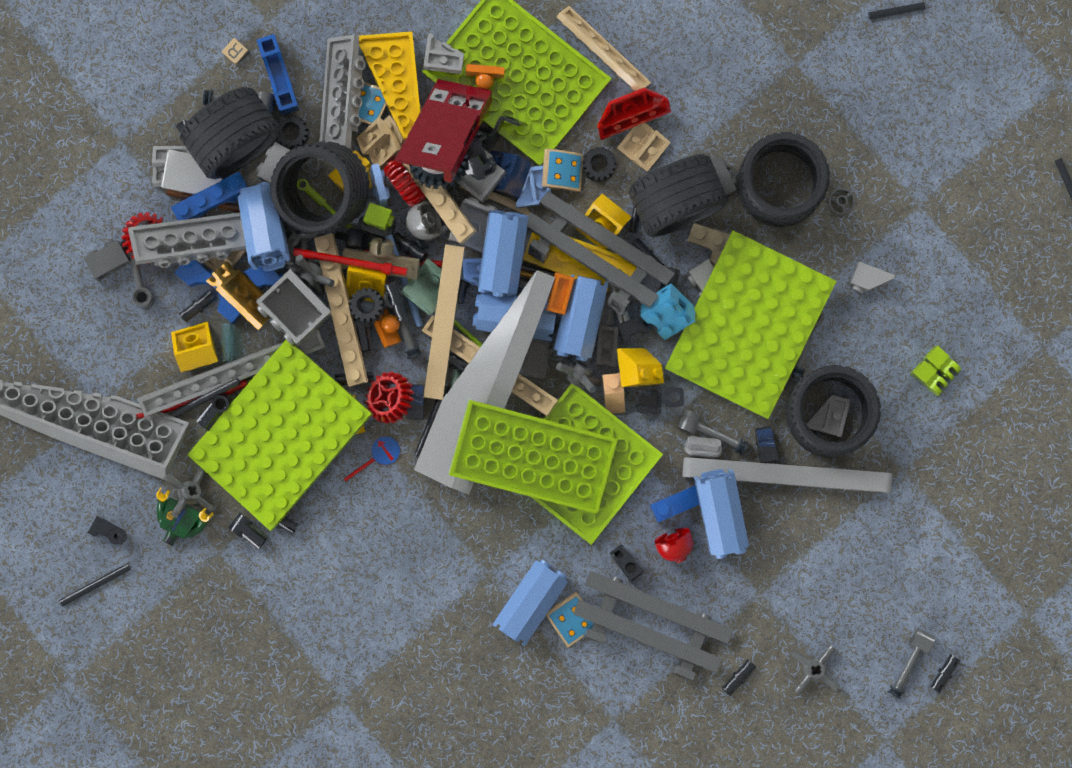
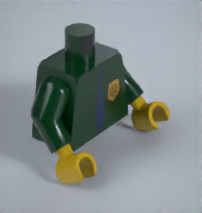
M160 487L156 494L158 498L156 509L160 528L167 531L163 542L173 546L178 536L187 539L201 533L206 527L208 520L214 514L211 513L208 516L205 513L207 508L200 512L186 505L178 518H175L171 513L179 501L171 497L168 498L170 490L163 494L161 492L162 487Z

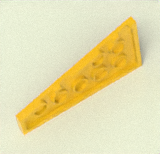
M399 32L359 36V47L405 141L420 113L413 33Z

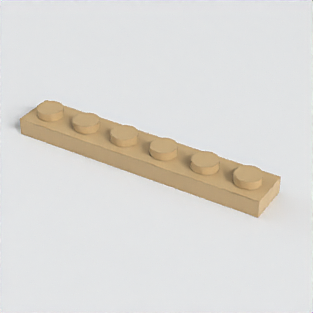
M570 6L557 15L561 23L568 27L578 39L582 40L592 52L613 69L617 76L629 84L632 90L637 91L644 87L647 88L651 84L640 71Z

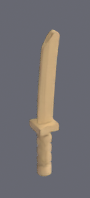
M491 192L490 196L486 199L498 202L528 216L530 214L527 207L516 208L515 201Z

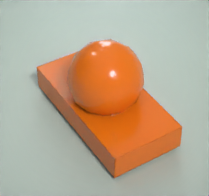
M466 65V76H476L475 83L479 88L489 89L494 84V78L504 79V67Z
M555 272V280L549 293L545 310L565 315L575 278Z
M387 307L384 309L385 313L381 315V319L373 323L384 348L402 342L397 332L400 327V321L397 320L396 316L389 314Z

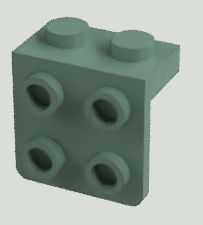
M427 259L419 269L417 280L411 279L403 288L402 294L427 314L432 315L437 306L442 269Z

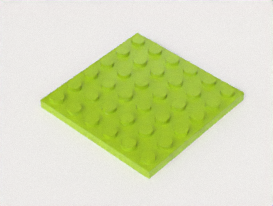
M571 383L549 416H545L544 419L618 439L598 514L532 498L592 545L663 454L582 389Z

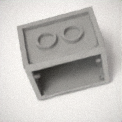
M291 269L256 301L259 305L257 310L265 318L269 316L272 319L270 322L278 332L282 329L286 333L284 338L292 346L294 344L299 346L332 315L331 311Z

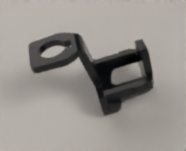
M501 116L493 131L479 127L476 136L486 133L487 137L481 141L482 145L485 148L492 149L496 145L499 137L498 133L504 121L517 126L524 125V122L510 116ZM478 121L475 122V124H474V126H473V128H472V130H471V132H470V134H469V136H468L469 138H470L472 132L474 131V129H475V127H476Z
M486 133L474 137L469 147L472 157L469 158V165L465 169L467 175H471L478 181L485 179L496 170L494 157L487 159L481 142L487 137Z
M657 385L639 387L636 389L634 398L636 410L640 413L652 412V415H657L661 413V405L681 407L684 405L683 388L669 387L664 391H660V386ZM638 391H652V395L639 396ZM671 392H677L680 399L678 402L672 403L669 399L666 400V395H669ZM639 406H652L653 409H639Z

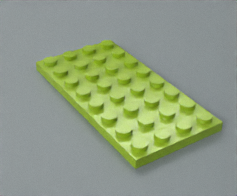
M469 399L448 475L598 514L618 439Z

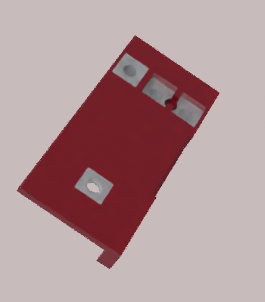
M438 79L397 154L395 162L444 172V181L452 183L492 103V90ZM478 121V123H477V125H476L474 131L472 132V134H471V136H470V138H469V140H468V142H467V144H466V146H465L464 144H465V142H466V140H467V138H468V136H469V134H470V132H471V130H472V128H473L475 122Z

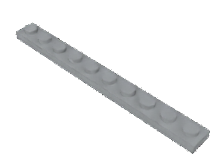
M318 328L297 346L305 354L325 347ZM283 342L137 398L144 417L206 394L235 378L242 380L257 374Z

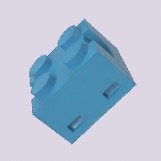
M672 284L656 293L659 296L650 308L641 303L640 316L648 324L655 325L657 333L664 340L695 322V307Z

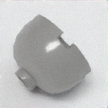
M423 201L414 205L407 213L406 228L417 239L430 240L441 234L438 233V229L442 228L440 215L435 208H431L429 201Z

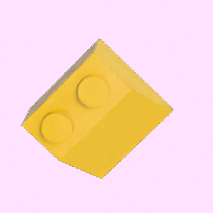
M603 194L592 203L585 213L587 217L617 236L632 218ZM575 227L577 231L583 234L596 246L607 250V247H605L604 245H602L601 243L594 240L593 238H591L590 236H588L587 234H585L584 232Z
M208 322L171 332L174 356L181 372L218 362Z
M617 349L621 387H642L664 383L662 364L647 349Z

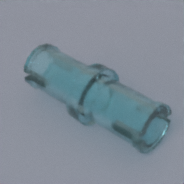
M222 323V340L220 341L222 346V362L226 363L227 361L229 363L235 361L234 345H236L233 334L234 324Z

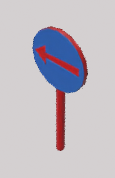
M388 436L378 438L371 448L373 458L345 477L344 481H348L374 461L382 465L394 463L400 454V447L397 441Z

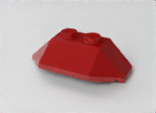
M644 87L609 101L597 125L600 139H606L671 113L669 99Z

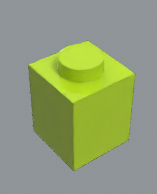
M369 203L363 221L365 224L387 231V228L392 226L395 217L392 216V210Z

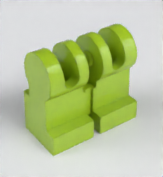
M937 345L923 358L924 361H921L910 375L926 386L933 394L939 396L942 391L936 384L938 383L946 388L948 383L943 377L950 381L955 378L949 372V368L957 374L961 371V368ZM939 370L943 377H940L936 372Z

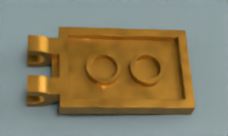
M226 261L221 266L222 268L214 271L213 276L209 277L206 282L211 286H218L216 290L259 330L270 319L269 316L265 318L257 310L259 305L256 301L264 293L239 269L235 271L230 263Z

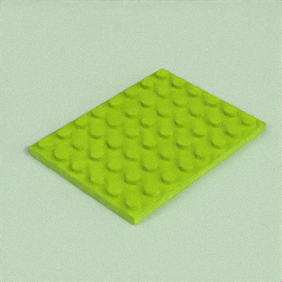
M481 0L446 42L451 48L457 49L464 54L461 74L432 70L422 71L434 83L441 79L477 87L475 83L476 76H466V65L504 67V79L494 78L493 86L488 89L492 90V103L483 122L494 129L501 116H510L523 121L524 125L522 126L504 121L498 134L538 166H542L544 163V150L555 149L612 79L513 0Z
M732 230L695 305V322L684 328L665 369L769 419L837 281Z
M285 340L229 405L228 410L223 412L212 428L205 433L187 455L266 528L273 531L373 414L295 344L292 346Z

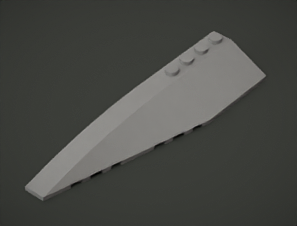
M538 270L534 273L521 294L515 299L510 309L501 318L499 324L487 337L474 358L452 385L449 392L446 393L415 465V471L469 495L474 482L448 475L468 400L505 409L555 277Z
M0 380L1 416L62 442L164 479L165 475L170 472L189 426V422L162 412H156L153 415L137 419L136 414L142 413L140 404L119 396L111 395V397H106L99 393H93L92 395L78 390L71 392L64 391L63 388L35 384L29 386L22 385L21 382L8 383Z

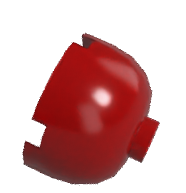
M686 527L675 529L677 533L668 536L667 533H664L655 539L656 550L664 560L681 563L687 559L686 557L693 550L694 540L689 528Z

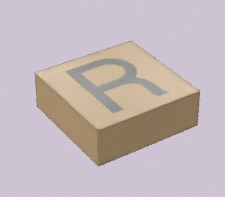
M233 38L223 49L222 54L237 65L249 51Z

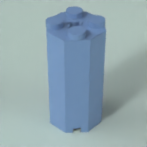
M261 182L252 187L241 188L238 202L248 262L253 270H258V267H262L263 271L269 272L283 268L285 261L287 260L288 262L290 260L284 221L274 208V203L271 200L272 195H270V184L268 182Z
M489 210L478 282L479 292L489 293L491 291L494 296L504 297V295L516 296L528 224L527 215Z
M578 276V279H574L566 313L561 316L554 347L557 355L568 357L569 354L576 355V359L582 361L592 358L608 282L601 285L600 280Z
M481 292L476 297L475 306L479 308L478 313L474 314L472 326H476V330L492 332L518 296L504 295V297L494 296L493 292ZM546 301L533 339L552 341L553 336H549V334H553L556 313L545 310Z
M716 469L701 473L700 479L698 476L694 477L711 555H716L717 559H721L731 553H746L749 543L734 471L728 469V473H724L723 469Z
M542 559L540 562L537 560L534 562L493 623L495 627L499 624L501 626L499 630L516 642H519L521 639L523 641L521 645L524 647L568 583L565 580L567 578L565 574L559 570L556 573L549 569L551 565Z

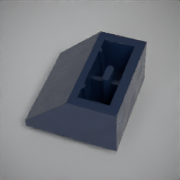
M491 150L490 154L494 157L496 164L507 172L493 191L519 199L532 163L516 154Z

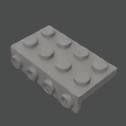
M469 197L461 202L460 209L477 232L463 244L458 242L452 232H450L448 240L483 254L489 210H497V208L488 204L484 206L479 204V200ZM527 229L523 257L532 234V231H530L529 229Z

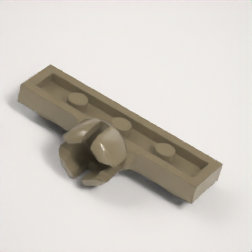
M694 223L688 243L710 249L712 254L709 261L715 267L730 235Z
M383 238L373 239L370 243V251L348 248L343 250V257L381 264L387 262L392 263L393 266L408 268L406 276L393 273L389 276L416 280L418 278L420 259L395 255L393 253L394 243L390 239L386 238L385 243H383ZM342 264V269H348L349 265Z

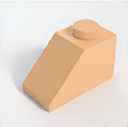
M620 373L602 375L605 408L612 414L625 413L624 388L621 387Z

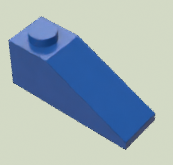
M696 485L649 505L656 522L659 523L699 505Z

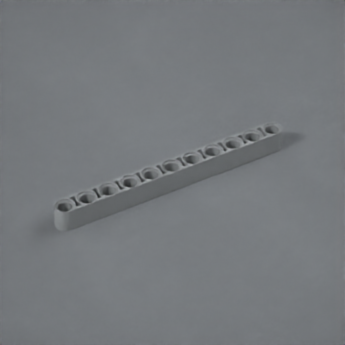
M687 457L683 461L682 477L686 478L698 476L700 479L703 472L723 469L724 473H728V469H732L738 482L748 481L751 483L787 484L791 486L825 487L891 493L892 473Z

